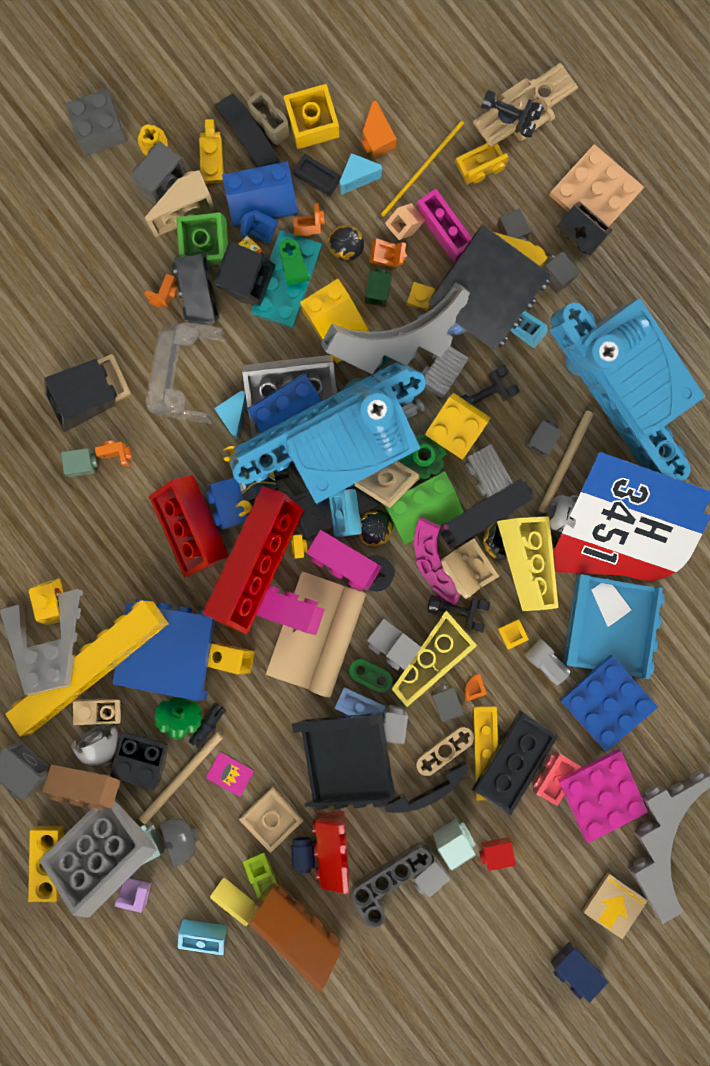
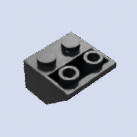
M229 242L213 284L241 303L261 306L276 264L260 253L234 242Z
M123 731L110 777L155 790L160 785L166 764L168 744Z

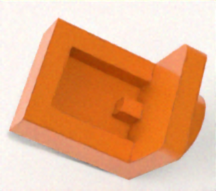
M318 203L314 204L315 216L293 217L294 236L308 237L312 234H321L320 225H325L324 211H319Z
M377 238L372 241L369 262L390 269L401 266L407 255L405 251L406 243L393 244Z
M166 274L158 294L146 290L144 295L151 305L161 308L163 305L169 308L172 298H176L178 295L179 283L174 276Z
M113 440L102 442L99 447H95L97 457L105 459L120 455L121 464L125 467L131 466L132 452L130 447H127L123 442L115 443Z

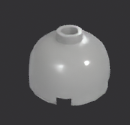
M104 724L91 728L80 735L81 741L78 743L74 741L72 743V750L83 764L104 767L113 761L120 742L119 734L113 724H109L110 727L107 728Z

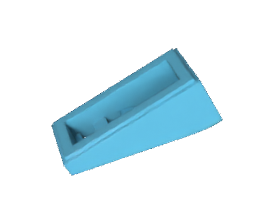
M524 311L521 314L523 321L515 329L511 328L510 331L535 348L547 334V324ZM529 323L531 326L526 331H524V328Z

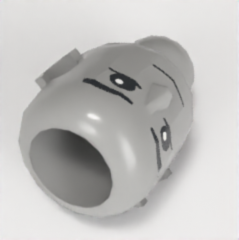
M560 495L551 501L546 513V517H549L551 529L562 533L565 525L571 528L575 527L576 519L571 517L570 514L578 496Z

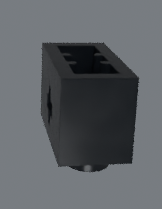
M580 201L572 206L557 225L563 237L573 240L582 253L589 254L590 256L613 231ZM583 226L586 228L584 234L581 232Z

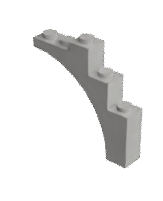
M455 282L446 296L428 313L400 328L383 332L354 331L331 324L321 345L325 352L371 374L381 366L384 355L404 365H408L410 360H413L416 356L419 346L442 357L443 353L449 349L453 339L447 331L454 325L460 309L467 304L470 292Z
M705 771L693 773L689 776L690 779L688 781L672 785L669 788L670 791L661 786H652L645 791V795L641 796L654 821L642 824L639 827L640 830L634 832L648 857L637 859L629 870L648 900L647 902L655 916L662 924L683 913L676 898L671 878L670 858L672 845L679 823L686 811L703 792L710 788V774Z

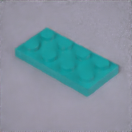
M280 230L270 257V261L276 264L261 306L253 305L251 314L293 329L301 308L300 302L304 300L310 280L292 286L287 285L279 252L280 243L285 239H293L298 243L310 280L318 261L322 244ZM287 249L288 255H292V250Z

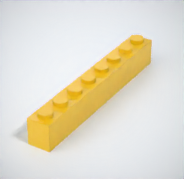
M143 600L137 602L132 606L130 613L122 615L114 621V626L100 632L97 635V640L83 646L79 650L80 653L74 657L70 686L28 695L26 698L19 699L11 705L12 709L6 713V716L20 737L32 735L169 623L156 604L152 601Z

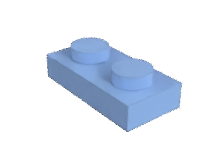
M344 687L335 709L347 715L382 712L383 714L386 706Z

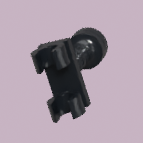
M490 90L487 91L481 108L489 111L495 108L514 118H518L519 122L514 132H520L521 135L528 138L532 137L536 124L530 120H525L526 115L533 120H539L544 110L543 105L537 102L533 103L529 99L525 109L520 111V109L518 110V108L516 109V107L514 108V106L512 107L498 100L496 93Z
M503 365L490 372L489 377L493 385L470 397L464 394L461 398L474 406L479 401L498 392L504 402L519 394L520 390L517 384L505 390L500 378L506 376L509 370L506 365Z
M430 596L427 612L437 614L438 611H447L451 614L455 613V615L466 616L465 629L484 632L485 625L473 622L476 608L489 611L490 602L472 598L470 608L467 609L443 603L439 596Z

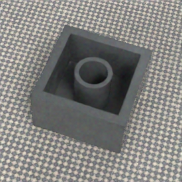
M108 89L65 103L78 144L85 155L127 142Z
M159 142L156 146L150 148L144 161L134 167L131 177L140 194L156 205L171 186L187 172L182 159L162 142Z
M21 741L9 745L1 751L0 784L3 783L9 788L8 791L13 797L24 800L37 792L46 781L50 766Z

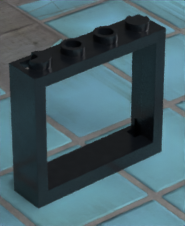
M520 478L449 521L440 528L439 532L451 549L533 500V490L526 481L523 482Z

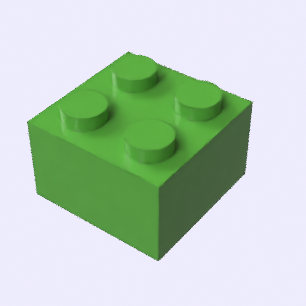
M222 213L176 217L179 255L206 251L208 265H220L229 243L227 219Z

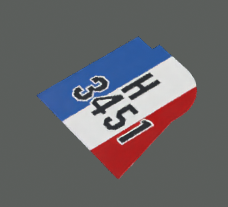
M599 452L570 514L571 517L576 519L575 527L571 528L565 525L553 551L555 572L622 575L644 581L659 580L674 574L690 559L710 520V515L704 513L710 501V491Z

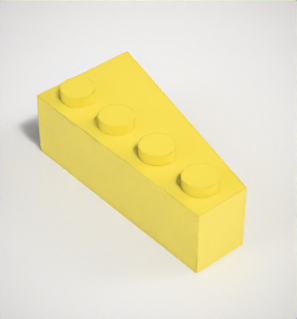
M549 517L514 518L497 521L522 611L558 608Z
M445 611L440 621L421 646L420 651L392 688L406 707H409L477 647L447 611Z

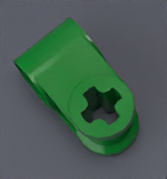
M293 239L283 240L280 243L279 252L287 285L292 286L309 281L306 264L303 261L298 243ZM287 249H291L293 254L288 255Z

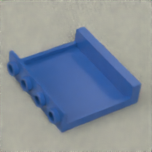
M136 599L135 603L127 602L125 615L130 613L132 606L142 601V599ZM157 602L158 609L169 624L115 667L113 685L197 701L206 700L208 690H204V683L216 620L204 615V610H200L199 614L192 613V608L178 606V610L170 609L171 604Z

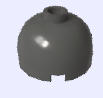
M181 818L167 819L159 823L172 867L180 866L189 861L196 851L195 842L199 840L196 828H191L187 821Z

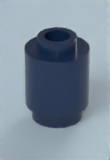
M311 837L293 839V844L291 845L292 869L297 870V873H309L315 867L314 843H312Z

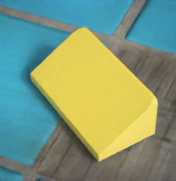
M223 878L215 887L210 897L240 923L247 926L250 922L255 902L226 878Z

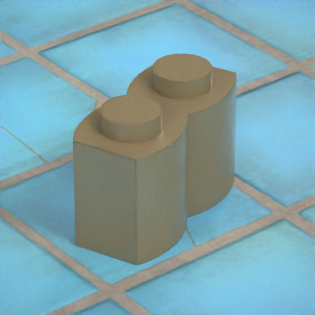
M259 90L247 100L250 115L257 125L264 129L265 135L273 144L279 145L290 136L287 118L279 109L273 106L272 100L266 93Z

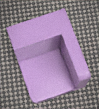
M128 878L122 884L120 896L116 900L115 906L142 913L147 904L151 883Z

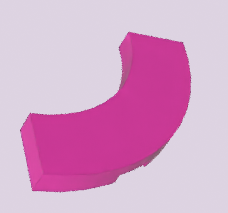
M419 517L414 534V547L418 568L433 591L449 603L456 605L461 594L457 592L451 577L444 572L438 552L437 541L441 526Z

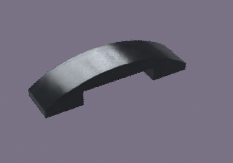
M233 93L215 104V108L224 121L230 125L250 154L251 160L256 167L281 163L255 120Z
M465 761L444 771L448 778L447 781L409 801L403 793L388 801L384 808L386 812L403 813L427 807L450 793L460 783L469 768Z

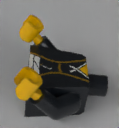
M228 446L223 449V451H229L231 456L235 453L234 446ZM225 457L223 459L225 461H230L231 457ZM287 468L281 471L274 470L270 472L269 476L260 482L239 483L244 500L235 507L242 506L245 510L239 514L240 517L245 516L251 511L255 503V497L260 492L262 486L279 491L277 481L289 478Z

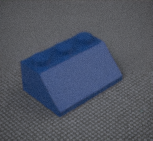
M288 161L222 175L233 227L240 226L243 215L255 209L272 219L298 214Z

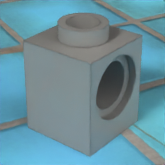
M432 856L431 865L413 877L415 881L413 885L420 894L425 892L430 898L450 880V877L438 860Z

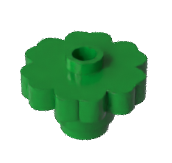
M419 434L416 440L420 449L401 458L400 462L418 473L419 479L427 480L430 474L437 476L445 466L442 459L445 457L446 451L441 445L425 434ZM425 454L427 456V460H420L419 455Z
M172 697L170 701H161L155 710V725L160 732H167L172 739H182L188 732L194 733L201 726V708L195 701L188 702L186 698Z

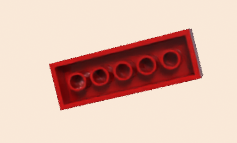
M262 486L260 492L255 497V503L250 514L245 519L243 529L236 538L235 546L226 560L223 572L217 579L215 589L207 601L203 612L204 615L244 634L249 632L304 511L285 493Z

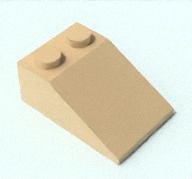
M200 171L185 173L145 216L155 237L176 229V217L216 212Z

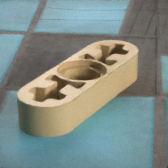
M465 726L457 727L421 754L416 760V767L419 773L424 776L434 774L470 747L474 741L472 731ZM462 731L464 734L468 732V741L465 743L464 741L458 742L456 745L460 748L455 750L454 745L449 739L453 738L455 742L460 738L459 732ZM446 744L451 747V754L448 757L439 755L438 750L441 745ZM434 751L436 757L441 762L437 764L436 760H434L430 764V770L427 768L422 769V760L430 761L433 758L431 753Z

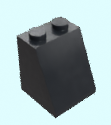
M97 359L44 378L46 397L63 432L115 406L116 390L113 385L108 384L106 369L103 365H99Z

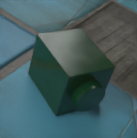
M381 269L369 272L365 303L383 307L387 306L391 274Z

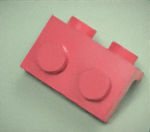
M555 751L553 755L550 754L544 764L546 768L543 773L538 774L534 779L532 791L558 806L564 796L558 779L581 768V766Z

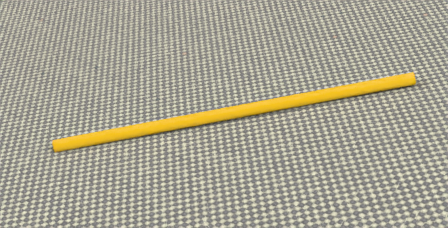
M463 121L458 123L380 214L382 217L388 213L463 126Z

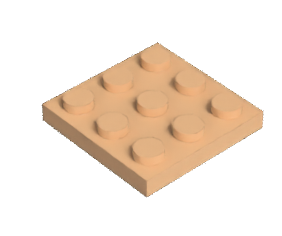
M594 144L550 192L549 196L567 212L580 201L604 223L610 226L643 190L644 186Z

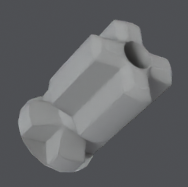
M420 398L416 399L415 405L410 402L401 407L406 419L416 415L417 409L420 411L425 410Z

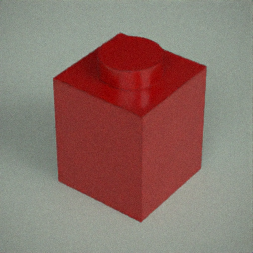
M508 837L481 843L483 850L479 851L481 864H486L488 871L516 866L512 844Z

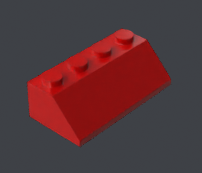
M193 474L173 479L149 496L184 578L218 564L229 557Z

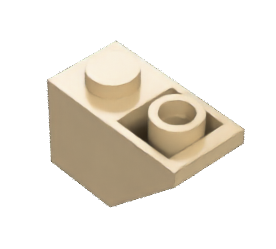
M79 699L73 702V725L121 723L119 699Z

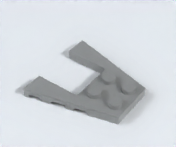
M75 589L58 594L61 639L27 647L25 606L15 605L0 609L25 695H34L70 686L74 662L72 649L73 643H76L77 640L75 628L76 620L80 619L81 608H78L80 596H83V590Z

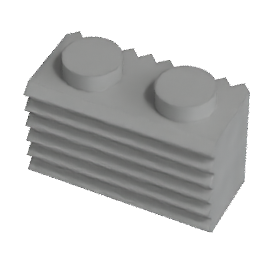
M451 346L443 353L442 357L434 354L432 357L435 360L431 367L426 366L422 372L426 381L425 388L444 399L468 361L467 356Z
M492 444L466 458L467 463L465 467L470 476L475 475L478 481L476 487L482 496L486 495L489 498L513 483Z
M389 705V708L384 709L383 724L386 742L405 743L408 714L402 709V706Z

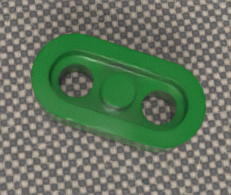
M357 659L350 665L349 672L353 680L380 693L386 692L391 688L393 679L387 670L365 659ZM358 666L365 668L363 674L357 673L356 669ZM379 676H383L385 678L384 684L377 683V678Z

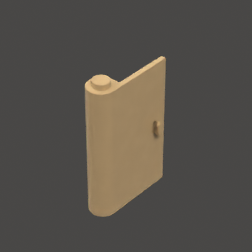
M302 571L294 594L299 595L298 600L303 602L305 598L317 601V606L325 609L316 635L283 625L265 675L330 698L366 597V593H363L364 588H361L359 591L351 585L349 588Z

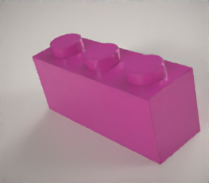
M434 189L417 201L416 209L425 218L424 223L452 262L455 263L472 237L438 190Z
M322 530L319 531L307 551V554L312 556L311 562L321 568L324 564L330 567L329 573L339 579L342 576L350 580L348 584L359 591L361 588L369 590L382 566Z
M270 585L256 615L296 630L316 635L325 609L318 607L317 601L305 598L304 602L298 600L299 595L288 591L285 592V595L278 593L279 588Z

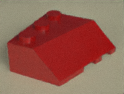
M345 811L317 813L316 820H313V834L317 835V843H314V856L319 860V867H315L316 881H320L321 889L348 894L349 872Z

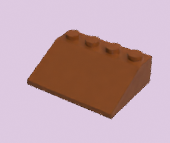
M273 882L259 899L255 901L249 925L321 992L340 955V940L332 932L327 933L322 928L323 924L317 917H311L305 912V906L298 900L294 901L289 896V891L282 884L277 886Z

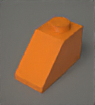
M377 101L371 104L363 129V141H361L365 154L369 153L372 160L396 149L397 140Z

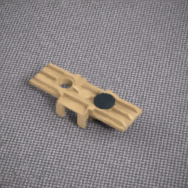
M559 63L537 79L531 81L527 78L523 79L501 94L498 100L512 107L514 106V108L516 107L520 111L525 109L529 99L533 103L537 102L543 105L544 110L540 119L532 121L536 124L535 129H537L547 121L551 122L555 119L551 107L576 91L578 86L564 66ZM546 88L549 90L550 95L542 97L539 95L538 90ZM495 108L490 109L473 121L475 127L490 148L512 133L520 141L526 139L520 132H514L519 122L518 118H514Z

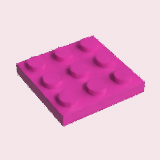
M619 749L558 779L581 834L587 843L648 813L622 751Z

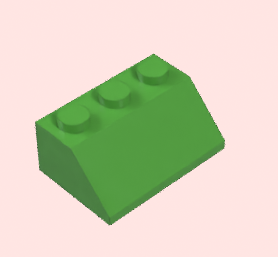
M445 472L406 491L390 508L383 505L404 545L414 540L419 517L442 526L464 513L456 491Z

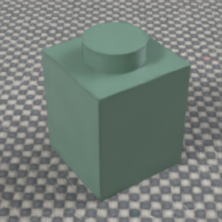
M89 448L61 452L64 475L75 477L97 473L96 467L99 466V460L94 451Z

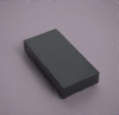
M305 153L293 170V175L328 197L332 195L342 177Z

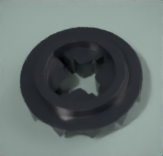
M374 555L367 557L373 562L380 564L382 568L379 572L382 575H386L385 577H377L369 590L378 592L386 589L394 578L392 564L382 556Z

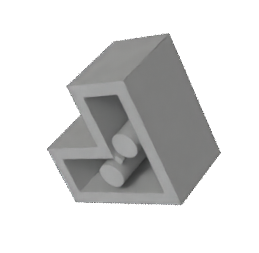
M384 618L367 639L370 642L368 647L378 655L380 652H383L388 657L387 663L396 670L400 667L405 670L422 648Z

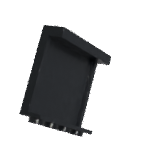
M482 223L428 300V304L435 307L446 296L455 282L462 285L470 292V295L468 296L467 304L457 314L455 323L495 350L498 346L501 348L509 337L507 333L510 329H515L522 320L521 314L524 310H529L536 301L535 295L539 290L543 291L551 281L549 279L551 274Z
M382 712L305 719L292 723L293 733L302 732L313 800L306 802L305 807L314 806L315 810L328 808V806H334V809H342L348 807V805H353V808H363L367 804H373L374 808L386 806L388 801L396 798Z

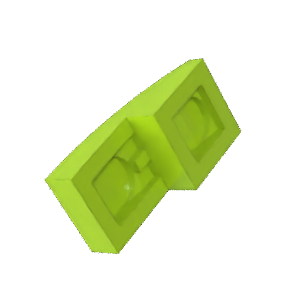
M265 852L243 861L249 881L253 884L258 899L273 882L277 886L279 885Z

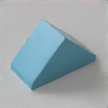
M351 153L340 179L341 194L382 178L381 165Z
M245 391L238 392L214 408L232 436L236 439L240 437L247 402Z

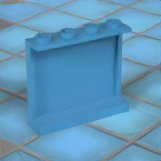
M583 574L576 575L563 664L595 669L609 655H612L630 676L649 679L654 671L653 652H656L658 640L655 637L656 631L661 625L659 611L665 599V595L662 593L663 588L595 578ZM600 583L613 585L631 609L629 613L609 627L592 592V589Z

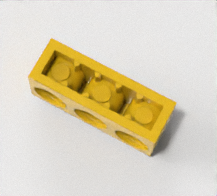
M37 825L30 830L28 902H57L61 898V895L39 860L67 834L64 833V826ZM46 835H50L53 838V845L46 842ZM44 882L50 883L53 890L48 891L44 886Z

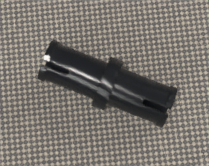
M214 702L205 718L201 719V726L189 739L191 745L194 746L196 743V748H202V745L210 733H214L216 724L226 712L223 706L219 708V704Z

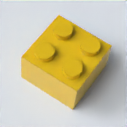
M327 84L283 96L297 149L339 138V124Z
M452 393L425 435L463 460L491 417L455 393Z

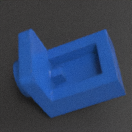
M255 209L243 215L240 221V226H242L240 234L244 236L249 233L268 244L272 241L278 221Z

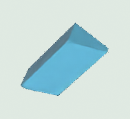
M341 490L330 496L335 538L361 534L356 490Z
M183 919L179 929L178 949L223 955L227 926Z

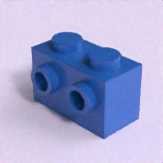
M231 478L210 484L208 486L209 490L206 491V496L209 504H213L215 512L212 513L215 525H219L220 530L244 524L248 514L240 517L239 514L245 510L242 506L235 507L244 500L236 479Z

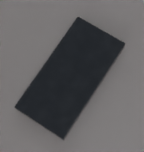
M355 483L343 489L356 490L360 516L369 510L371 511L384 505L357 488ZM307 490L291 498L304 509L298 523L306 540L317 536L320 530L326 532L333 529L329 497L316 504Z
M519 711L472 790L507 814L512 815L558 736L524 712Z

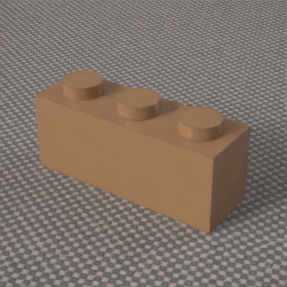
M51 764L42 792L50 794V799L64 803L65 799H70L69 804L82 807L83 803H88L87 808L102 811V807L112 809L120 780L106 775Z

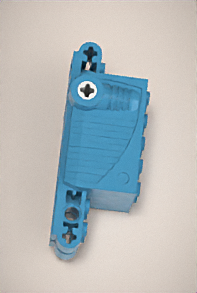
M639 298L616 308L597 323H595L596 320L593 314L588 310L586 311L579 303H571L555 311L550 319L552 328L549 331L566 355L565 365L572 374L581 377L640 466L681 481L685 480L690 474V465L685 458L686 453L682 447L676 445L672 439L673 434L666 425L703 399L705 395L642 300Z
M395 362L365 379L355 378L350 380L344 387V390L234 447L235 453L230 458V466L234 478L241 484H249L253 481L260 482L266 479L270 472L274 470L281 471L290 465L289 462L293 461L315 503L323 501L420 449L400 404L410 403L414 400V396L423 391L426 384L425 377L408 365H401ZM268 454L265 458H260L262 455Z

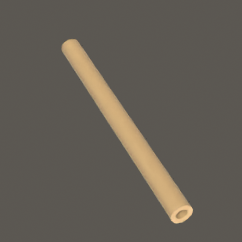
M585 411L539 506L538 511L540 513H547L548 507L594 415L592 412Z
M218 732L209 739L139 817L142 823L146 824L223 739Z

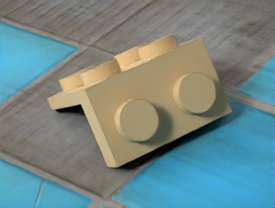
M477 536L441 559L444 572L455 583L457 592L466 599L481 587L502 575Z

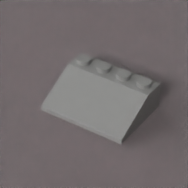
M333 355L243 365L242 374L247 407L252 406L302 373L307 375L322 401L337 393ZM249 414L252 437L261 434V431Z
M114 800L112 809L102 807V811L91 809L39 861L73 916L89 918L157 849L146 833Z

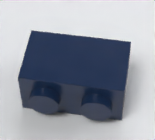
M570 941L551 961L555 969L553 971L554 975L562 983L567 981L572 986L570 988L571 991L580 1000L584 997L590 1003L608 984L604 974Z

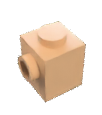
M410 203L397 208L385 224L398 240H402L412 236L424 223L425 218Z

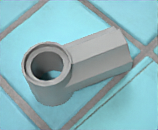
M539 639L524 656L537 669L540 668L555 685H558L568 677L571 671L554 655L555 652L542 639Z

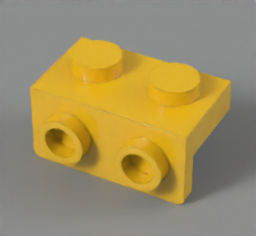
M486 143L457 157L455 163L468 185L472 182H481L485 179L486 175L492 172L497 174L504 170L509 156L507 153H502L498 143L491 148Z

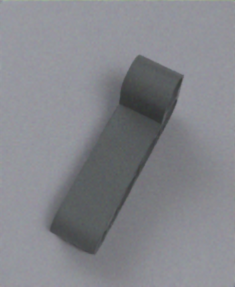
M423 843L413 845L353 885V903L368 926L377 928L385 921V909L380 900L381 897L431 865L432 856L427 845ZM420 852L425 856V859L417 858V853ZM408 858H411V862H414L413 867L411 866L410 860ZM404 864L408 868L404 873H398L395 870L396 866ZM378 877L388 879L385 885H378L375 881ZM364 889L368 892V895L360 898L356 895V892ZM373 909L379 910L381 913L376 918H372L368 914Z

